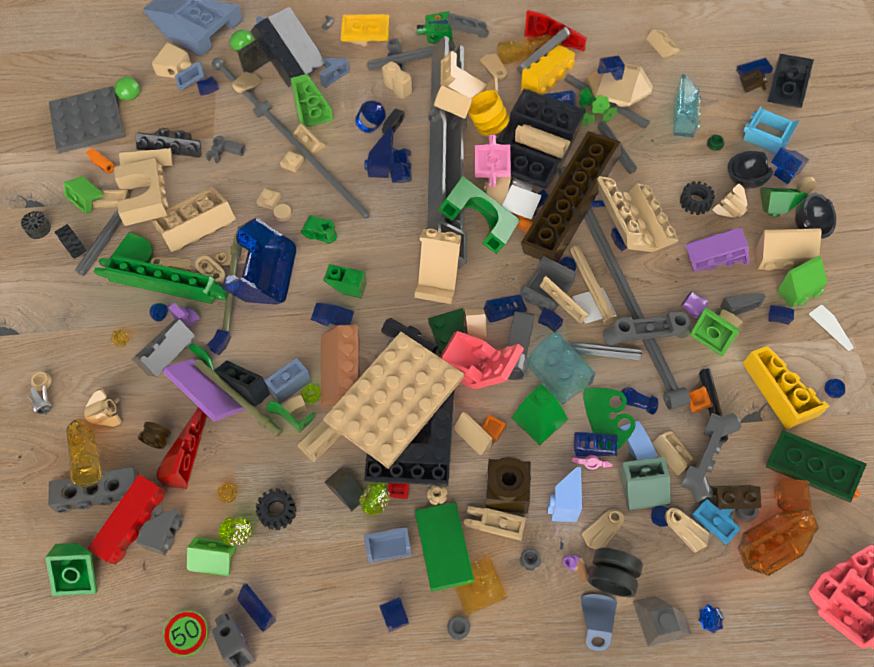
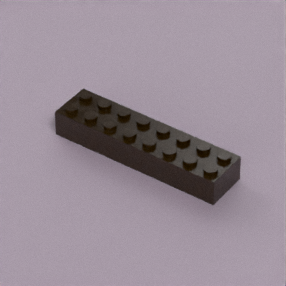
M590 131L586 133L521 241L524 254L538 260L545 256L557 263L559 262L599 193L597 178L599 176L608 178L621 155L620 141Z

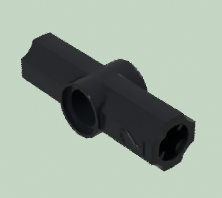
M392 318L387 319L383 324L381 332L388 337L396 338L402 332L436 354L438 344L422 336V333L413 326L406 327Z

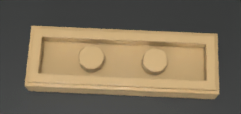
M171 149L119 153L120 166L155 158L157 164H161L162 167H173Z

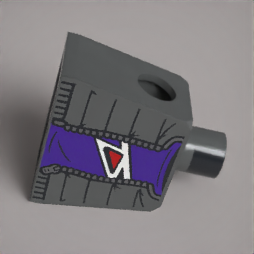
M228 614L219 615L215 619L217 626L212 629V633L222 659L229 667H247L256 662L245 636L233 618L230 619Z

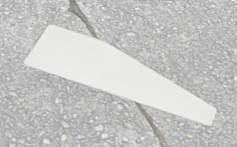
M823 305L809 313L815 321L848 351L854 348L835 316Z

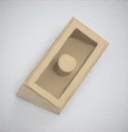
M652 29L646 38L662 58H667L680 52V49L662 30Z
M441 86L436 95L434 106L465 119L472 99Z
M302 123L292 134L312 155L327 146L314 132Z
M463 412L454 430L479 455H483L492 447V437L466 412Z
M673 431L659 435L652 443L653 447L665 458L666 463L676 475L682 474L690 466L698 463Z

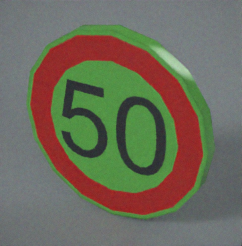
M184 610L176 613L168 620L164 627L162 637L164 646L171 654L178 657H188L196 654L203 648L208 639L209 629L207 621L201 614L195 611Z

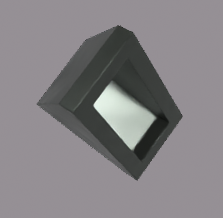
M342 469L336 471L324 482L351 512L360 505V502L363 503L362 501L367 499V496L363 499L362 494L364 492L352 475Z

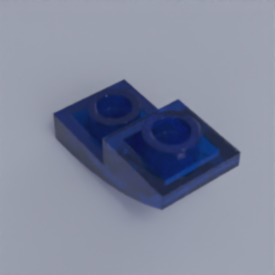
M316 303L310 320L328 326L330 323L336 326L350 325L354 311L336 305Z

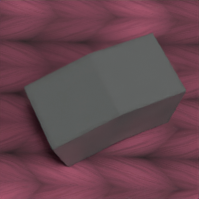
M389 39L387 48L390 56L402 53V45L399 39Z

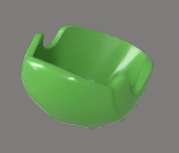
M247 30L234 32L229 41L233 50L236 51L237 49L242 54L250 52L256 44L253 36Z
M123 77L115 83V93L120 100L130 101L139 95L140 86L133 78Z

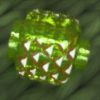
M383 484L367 485L359 499L362 511L371 516L381 514L390 501V494Z
M239 517L226 518L220 524L218 531L219 537L225 545L235 546L245 545L253 532L250 522L246 518Z

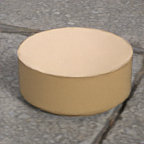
M805 177L797 184L799 190L807 193L814 190L817 186L813 177Z
M279 204L273 210L275 219L280 222H285L292 216L291 208L286 204Z

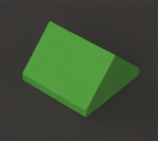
M705 308L690 335L723 357L741 332L740 329L708 308Z

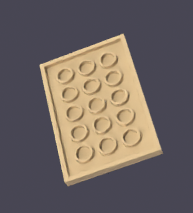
M400 332L323 418L324 422L389 469L463 380L464 373Z

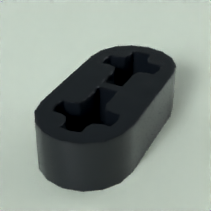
M395 108L384 122L382 133L391 137L403 122L405 112Z

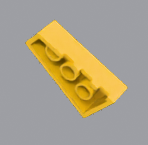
M558 45L548 52L547 57L542 56L538 63L533 62L530 64L531 68L523 69L521 93L523 89H527L545 96L547 91L553 88L556 82L562 79L569 69L571 70L574 67L575 53Z
M768 346L752 351L742 363L786 430L818 418L830 407L825 401L821 402L815 396L816 392L811 387L808 389L800 381L801 378L796 373L790 372L786 368L787 364Z

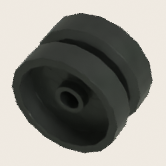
M596 549L592 561L596 567L590 569L588 583L596 589L611 595L628 598L635 597L639 585L635 578H639L641 575L642 561L629 553L617 549Z

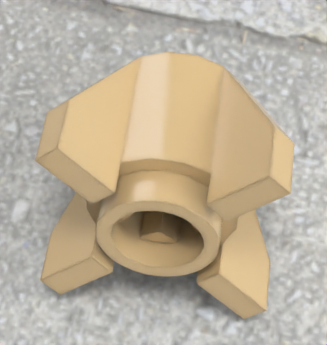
M739 183L732 189L734 194L730 191L724 195L720 201L723 205L718 203L712 209L717 215L735 218L736 216L741 217L748 210L746 208L748 203L745 190Z
M101 388L91 396L85 407L84 417L92 424L115 427L122 423L118 414L113 415L117 411L115 404L120 399L119 397L112 400L105 399L107 395Z

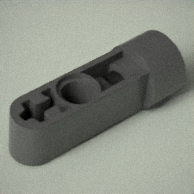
M518 311L514 313L508 346L519 344L524 350L508 377L509 380L519 381L526 377L529 364L527 352L534 314Z

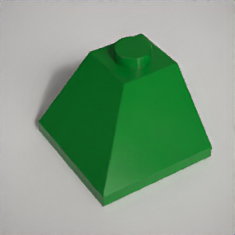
M761 187L760 189L763 211L769 213V216L779 217L780 214H787L808 195L807 192L793 188Z
M542 384L524 399L511 418L539 445L544 443L568 421V417L557 398Z
M78 543L55 544L45 557L52 596L96 594L97 585L91 552Z

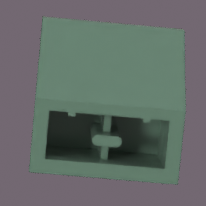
M664 457L622 463L619 474L628 511L671 504L670 476Z

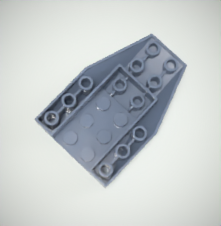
M153 0L143 8L146 15L167 39L201 57L212 48L209 37L219 28L226 25L233 29L242 21L239 5L215 0Z

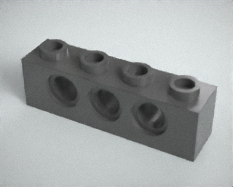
M134 467L49 481L48 505L58 513H66L70 509L76 508L88 509L93 505H110L112 502L121 501L139 473ZM116 485H119L116 490L112 491ZM98 488L97 492L92 494L93 490ZM77 492L76 495L73 498H71L72 494Z

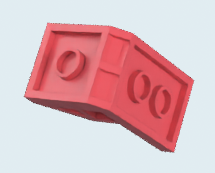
M456 331L453 333L440 358L464 373V378L461 381L463 385L476 390L507 381L524 348L516 344L501 350H495L483 340Z

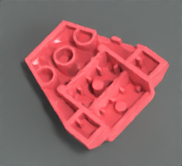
M871 544L851 556L845 562H841L832 570L820 575L809 591L812 601L818 605L819 616L857 646L864 649L868 646L874 649V546Z

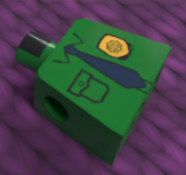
M450 11L426 15V24L417 25V35L426 34L428 43L437 44L444 36H447L449 42H451L452 29H450L447 20Z

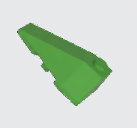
M305 74L291 78L294 104L299 122L310 127L332 121V108L309 75Z

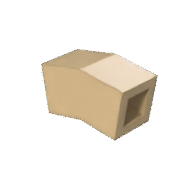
M722 309L719 315L738 329L743 323L734 314Z
M301 395L289 399L282 405L292 417L307 410Z

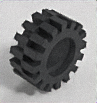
M695 181L691 184L688 183L680 197L681 207H686L685 211L688 212L690 210L692 215L694 212H696V215H700V212L702 215L705 214L706 211L710 210L715 198V192L711 190L712 187H706L707 183L702 185L701 181H698L697 184ZM691 196H699L703 201L694 200Z
M68 224L54 231L73 259L87 252L80 239Z
M276 488V491L270 489L269 494L264 492L262 494L264 497L258 498L259 504L256 503V514L262 524L270 530H273V528L280 530L281 526L284 529L287 527V523H292V518L295 519V503L291 495L287 494L285 490L281 492L278 488ZM275 502H280L284 505V510L279 516H271L268 513L270 505Z

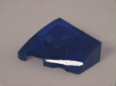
M392 147L385 149L392 183L411 182V163L408 160V156H411V150L406 148L397 150Z

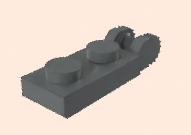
M452 13L447 17L450 29L475 34L480 38L489 36L486 23Z

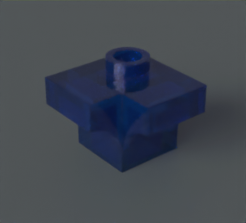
M781 147L771 161L772 164L778 167L773 175L789 184L795 176L800 174L809 159L796 150L791 151Z

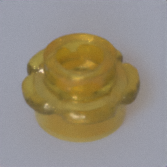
M122 329L112 332L111 340L116 346L125 347L126 343L129 342V337Z
M223 483L217 489L218 499L224 503L234 501L237 496L236 486L231 483Z

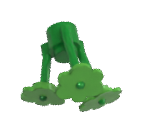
M585 88L580 92L579 97L581 99L578 102L581 108L585 109V105H592L593 113H603L602 122L610 121L617 114V107H610L608 97L599 95L595 98L590 88ZM586 112L582 124L586 126L589 123H593L595 121V114Z

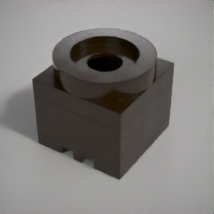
M514 457L488 459L486 508L501 512L528 513L531 461H521Z

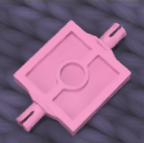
M492 135L489 136V144L475 145V178H489V186L492 187L493 181V187H496V178L510 177V145L496 144L495 135H493V140Z

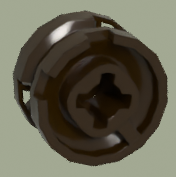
M145 422L143 425L144 429L137 438L148 446L164 449L165 441L170 437L171 432L157 423Z

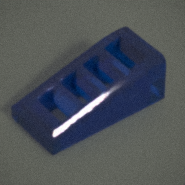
M521 295L487 300L484 306V312L490 323L514 316L515 311H527Z
M575 432V455L618 456V436ZM590 441H594L593 448H590ZM599 441H602V449H598ZM607 441H611V450L607 449ZM581 442H585V447H581Z

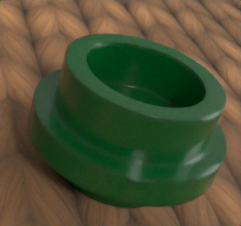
M712 135L707 140V146L711 150L719 151L724 147V139L720 135Z

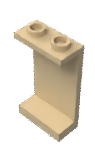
M450 51L441 60V86L470 98L485 90H494L498 93L497 77H494L486 84L456 66L457 54L453 51Z
M424 229L419 240L422 241L419 281L414 298L451 304L455 295L461 235H456L453 232H437L435 229Z

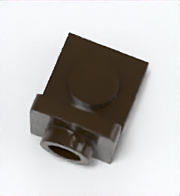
M759 69L739 77L745 93L762 87L763 91L767 90L765 86L768 83L765 74L761 75Z

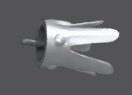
M45 385L42 387L43 400L36 389L31 388L33 401L28 395L25 396L32 403L36 414L47 415L52 406L48 401Z

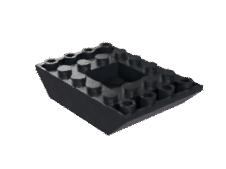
M455 389L389 469L367 453L364 482L449 486Z

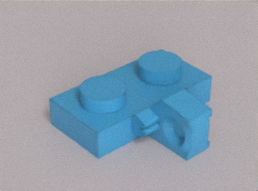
M708 499L692 514L693 518L725 546L741 529L732 521L734 517L730 513L734 509H718Z

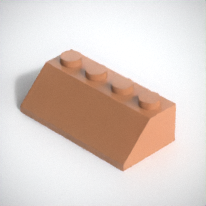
M357 324L338 325L321 336V407L335 406L360 378V336Z

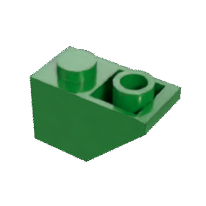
M332 264L328 265L323 279L324 282L343 295L360 299L367 284L365 271Z

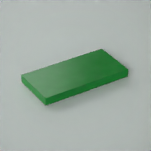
M456 502L415 510L431 592L475 583Z

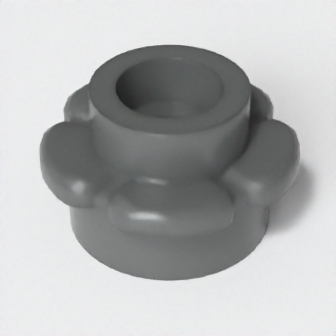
M527 549L521 553L520 564L526 570L533 571L536 567L540 566L541 559L536 550Z

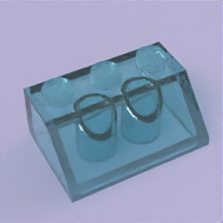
M685 74L681 76L675 96L673 135L694 137L695 132L699 131L700 128L698 118L701 108H698L701 102V96L698 95L699 88Z
M557 331L543 340L528 357V367L562 405L593 383L595 372Z

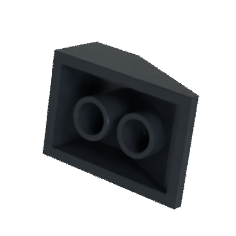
M780 54L776 63L768 102L802 108L814 59Z

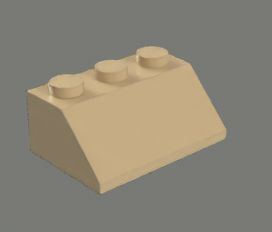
M821 229L764 230L754 249L757 269L790 270L819 256Z

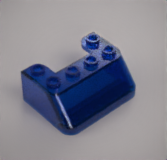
M254 218L238 226L236 232L237 243L248 250L242 277L238 278L235 275L227 276L224 279L222 289L244 302L278 305L287 298L296 256V245L292 240L260 219Z

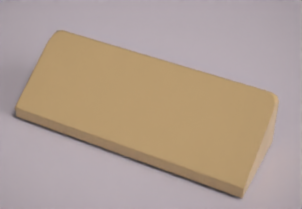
M547 276L544 277L540 287L579 323L588 318L589 314L551 279Z

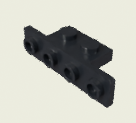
M159 128L153 134L140 132L135 134L136 148L138 150L171 149L172 154L202 156L201 141L192 139L191 133H185L184 130L170 131L168 128Z

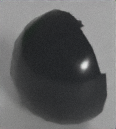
M745 151L736 154L727 164L730 179L736 185L739 183L745 189H755L763 186L773 175L772 168L768 167L765 152Z
M817 192L804 197L796 208L795 220L799 229H821V239L830 237L836 227V212L832 204L833 202Z

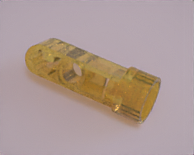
M547 34L515 42L513 40L500 42L497 46L498 57L503 66L516 63L517 60L529 58L554 36ZM538 43V47L533 50L534 45Z
M76 419L66 429L70 459V479L77 486L88 487L96 484L101 479V462L98 457L94 431L81 419Z

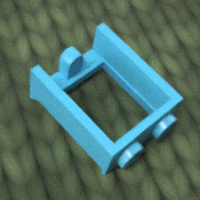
M760 106L757 112H753L749 120L751 123L747 122L743 130L745 133L743 140L782 156L800 120L791 121L761 109L762 107ZM758 122L783 131L784 134L779 138L755 127Z

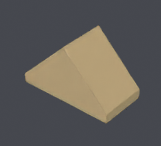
M483 308L464 309L467 335L487 342L486 316Z

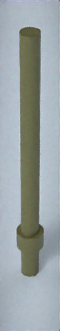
M240 233L234 234L233 245L230 249L232 256L227 287L228 295L222 326V333L224 334L230 333L238 260L242 251L240 246L242 235Z
M200 359L194 362V365L259 420L258 423L262 427L268 428L276 436L282 433L283 430L272 422L273 419L270 416L259 411Z

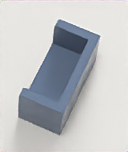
M295 358L264 381L269 392L281 404L309 384L311 378L308 370Z
M407 527L364 535L369 563L412 556Z

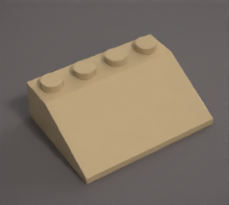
M211 186L167 208V216L151 219V222L166 246L173 252L183 249L189 243L197 242L205 235L213 234L216 229L222 226L230 225L236 218L228 201Z

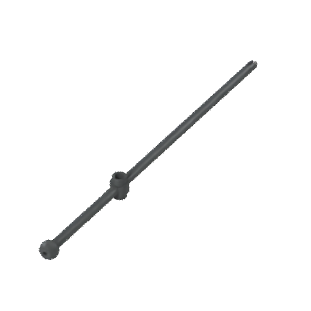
M219 57L214 58L212 61L213 68L220 70L233 83L237 78L224 66L223 59ZM249 90L242 92L255 105L253 112L258 118L265 116L364 218H369V212L270 113L269 110L272 107L267 100L260 102Z

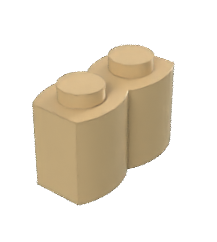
M391 61L382 66L383 82L386 87L392 89L395 95L402 99L412 94L411 77L407 72L402 71L399 65Z

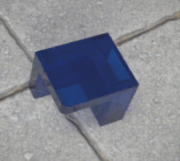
M619 55L600 58L597 72L598 74L611 72L615 80H622L625 64Z
M400 597L379 605L389 633L410 624Z

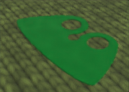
M586 388L583 392L586 413L597 443L603 453L609 457L619 450L630 438L635 430V420L629 414L617 415L615 419L609 418L610 413L621 412L626 407L627 400L621 391L608 388ZM613 396L621 397L622 404L620 407H611L610 399ZM623 418L628 419L631 423L630 428L625 431L618 428V422Z

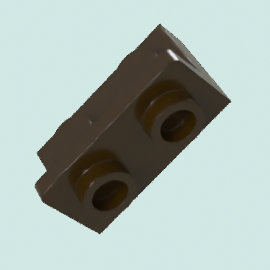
M710 486L713 495L717 496L718 509H755L762 507L760 486Z

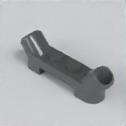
M670 312L667 316L632 320V317L619 318L614 325L603 330V337L610 346L626 341L677 336L685 338L691 331L690 319L683 312Z
M714 413L711 414L704 434L710 436L711 439L698 469L690 466L681 487L691 490L695 500L699 503L713 497V491L705 475L706 472H712L716 462L712 460L714 453L719 454L723 443L720 442V438L740 430L741 422L736 414L731 413L723 417Z

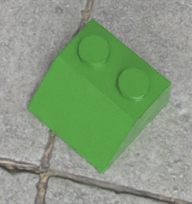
M817 256L787 273L777 292L791 308L796 305L802 306L810 298H817L823 294L827 278L822 258Z

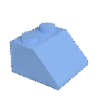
M576 467L555 486L554 493L550 494L547 511L548 514H551V521H578L582 510L581 467Z

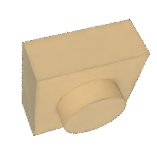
M289 151L280 162L281 167L296 173L303 164L304 157Z
M264 188L257 199L258 206L274 210L281 195L278 192Z

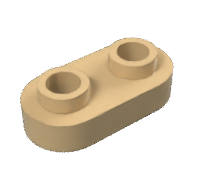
M202 256L195 261V268L199 274L212 277L216 284L219 285L225 282L226 274L224 270L210 257Z

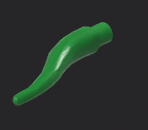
M194 343L190 344L189 350L201 358L210 369L214 370L213 362L208 352L201 346H197Z

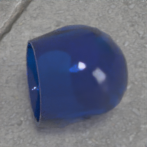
M368 100L358 110L355 123L361 131L372 133L385 120L386 110L380 102ZM361 112L368 122L376 125L375 128H367L361 123Z

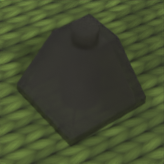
M257 40L237 51L243 73H253L270 62Z

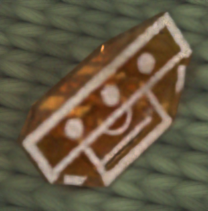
M804 508L777 513L744 532L737 549L745 568L769 576L802 557L809 547L814 533L819 529L812 509Z

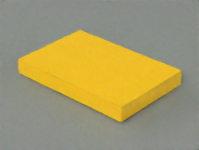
M389 14L342 15L341 41L389 40Z

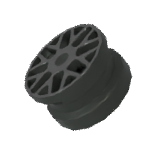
M40 211L28 212L20 222L25 233L32 239L43 238L51 230L50 222Z

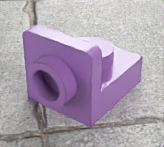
M173 303L168 307L173 318L180 319L187 328L200 319L189 306L185 308L181 306L179 308Z

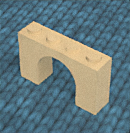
M155 158L114 167L115 180L120 190L150 187L140 196L117 201L118 213L124 226L167 216L166 208H169L166 199L167 193L163 186L165 181L163 175H161L163 174L161 164H157Z

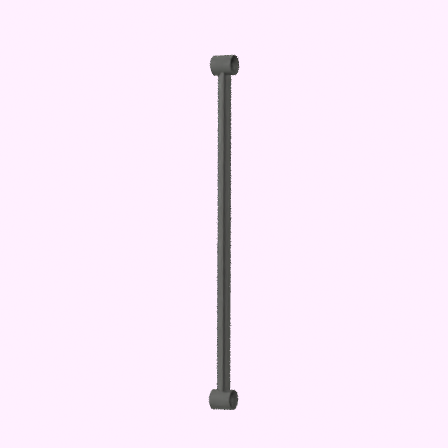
M567 166L558 168L559 178ZM590 207L584 217L625 305L633 320L644 319V315ZM655 338L644 339L645 347L667 391L664 393V401L667 408L671 410L690 404V395L685 387L678 388Z

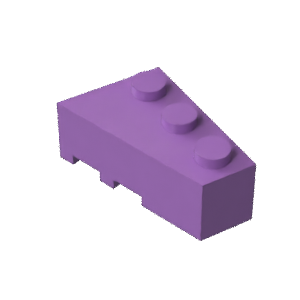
M742 228L730 229L725 233L714 234L708 238L694 240L686 244L687 254L693 271L716 269V265L723 264L731 267L734 265L733 263L743 262L744 265L750 264L748 244Z

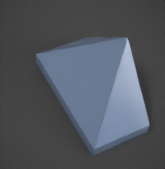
M198 61L175 75L178 90L181 91L205 77L201 62Z

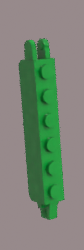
M115 255L111 256L110 259L100 258L98 262L105 269L95 267L93 271L100 277L108 278L109 282L212 304L215 299L226 301L228 295L227 289L216 284L215 280L210 276Z

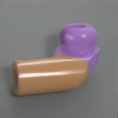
M570 554L563 558L562 563L566 568L577 571L582 582L588 580L589 569L584 559Z

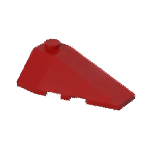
M531 10L526 11L524 37L548 42L566 27L571 35L559 45L585 51L587 41L586 36L543 13Z
M199 407L164 457L161 466L157 469V479L163 486L187 489L207 418V415Z

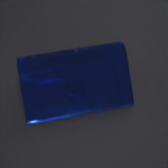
M245 583L237 599L260 630L264 632L276 622V619L250 586Z

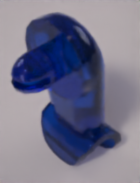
M630 387L621 390L626 397V405L646 409V412L651 415L657 412L659 403L658 399L653 395L648 397Z

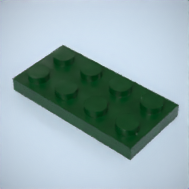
M782 430L766 464V468L851 503L867 463Z

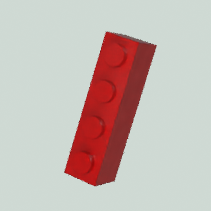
M139 474L87 549L105 562L117 565L125 557L129 545L137 539L142 526L146 521L150 520L151 513L155 507L163 501L166 490Z

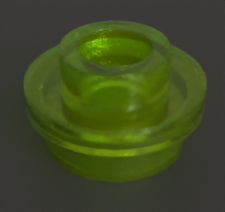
M310 384L302 389L301 396L303 401L313 404L320 399L321 391L318 386ZM314 391L312 395L307 394L308 392Z

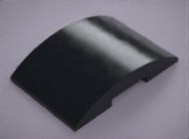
M523 89L510 112L508 125L503 129L499 138H496V144L510 145V176L547 189L558 174V168L562 167L573 145L586 110ZM525 124L570 141V145L563 158L516 142L515 132L518 125L523 126Z

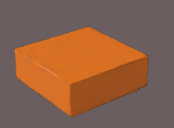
M704 386L688 392L690 395L689 406L693 413L712 406L707 389Z
M489 414L481 428L492 437L494 442H497L506 428V423Z

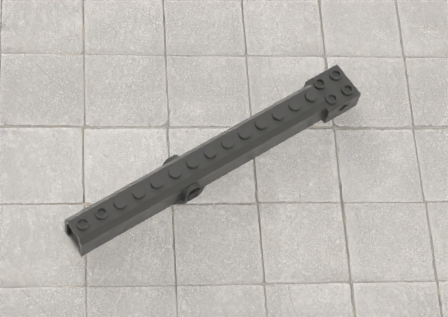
M444 36L432 48L431 111L428 117L430 121L428 223L426 230L435 229L437 232H453L456 235H461L457 268L459 269L467 263V232L463 231V209L453 221L443 215L438 209L458 181L464 176V131L467 129V116L464 119L434 106L436 95L441 87V60L449 53V38ZM460 45L454 53L457 54L456 66L464 71V47Z

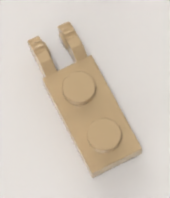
M468 506V514L483 517L481 522L465 519V526L522 540L526 518L488 508L482 509Z

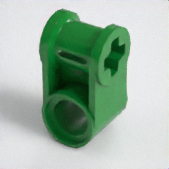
M314 215L308 216L301 229L302 235L308 239H315L325 243H332L337 239L334 222Z

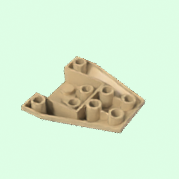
M608 60L590 71L586 79L595 98L599 95L608 97V102L616 103L620 107L631 106L649 96L653 88L642 67Z

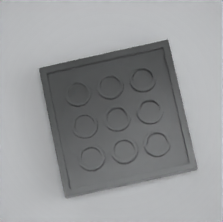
M114 86L49 101L55 145L58 153L125 137Z

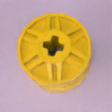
M485 90L471 98L472 102L468 114L480 135H495L508 125L510 116L496 91Z

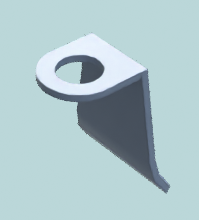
M587 594L581 597L583 614L588 630L586 644L594 651H603L610 646L617 601L606 595ZM594 637H602L605 642L597 646L591 640Z

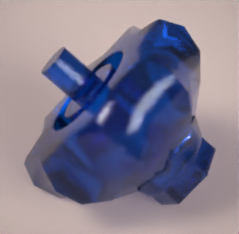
M707 604L704 608L699 609L700 616L698 620L704 630H709L715 634L718 630L723 629L724 616L719 608Z

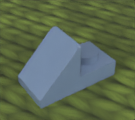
M324 58L325 69L319 73L321 85L327 88L350 72L348 59Z

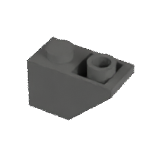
M174 508L146 521L136 543L143 549L166 556L167 551L174 544V536L177 530H180L183 525L184 516L178 509Z

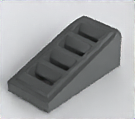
M764 294L725 297L720 307L736 316L761 307L766 296Z

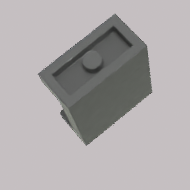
M543 256L538 270L528 284L522 286L520 298L526 303L539 307L543 312L553 314L559 304L540 287L541 282L547 276L567 294L575 282L576 272Z

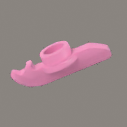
M589 455L586 458L572 457V462L584 464L590 470H595L599 466L604 468L613 466L610 462L599 460L596 455Z

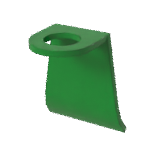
M272 401L267 403L268 412L282 416L299 433L316 417V413L313 412L301 423H298L278 403Z

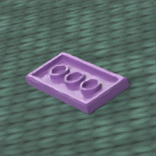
M196 358L164 368L163 373L214 422L244 411L245 408L194 365V362L197 360Z

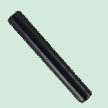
M709 368L702 369L699 373L702 386L707 389L712 406L708 408L710 417L712 413L723 417L711 370ZM728 435L721 437L720 442H727Z

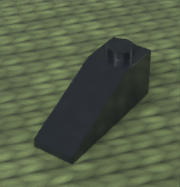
M226 360L213 370L254 406L262 403L270 395L262 376Z

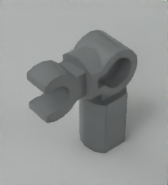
M216 136L212 141V150L207 152L206 158L210 161L214 157L215 163H218L220 161V154L224 151L243 156L246 147L238 142L226 141L223 136Z

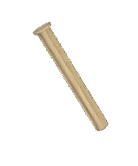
M573 246L570 249V253L604 319L603 324L611 325L617 321L618 317L613 314L580 247Z

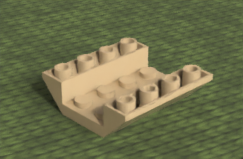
M601 176L597 178L599 194L627 249L654 252L679 241L675 230L668 222V217L662 211L660 203L655 198L650 186L636 184L627 193L619 191L616 187V182L612 178Z

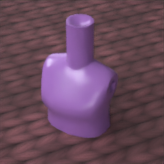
M692 291L684 299L681 307L690 316L699 318L704 309L708 307V300Z

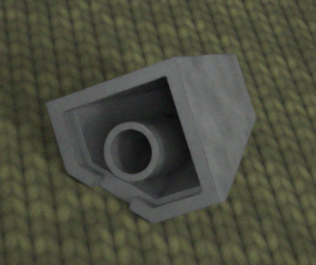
M656 596L633 601L647 646L692 635L684 612Z

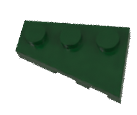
M463 308L428 318V324L435 342L438 344L440 355L454 332L464 333Z

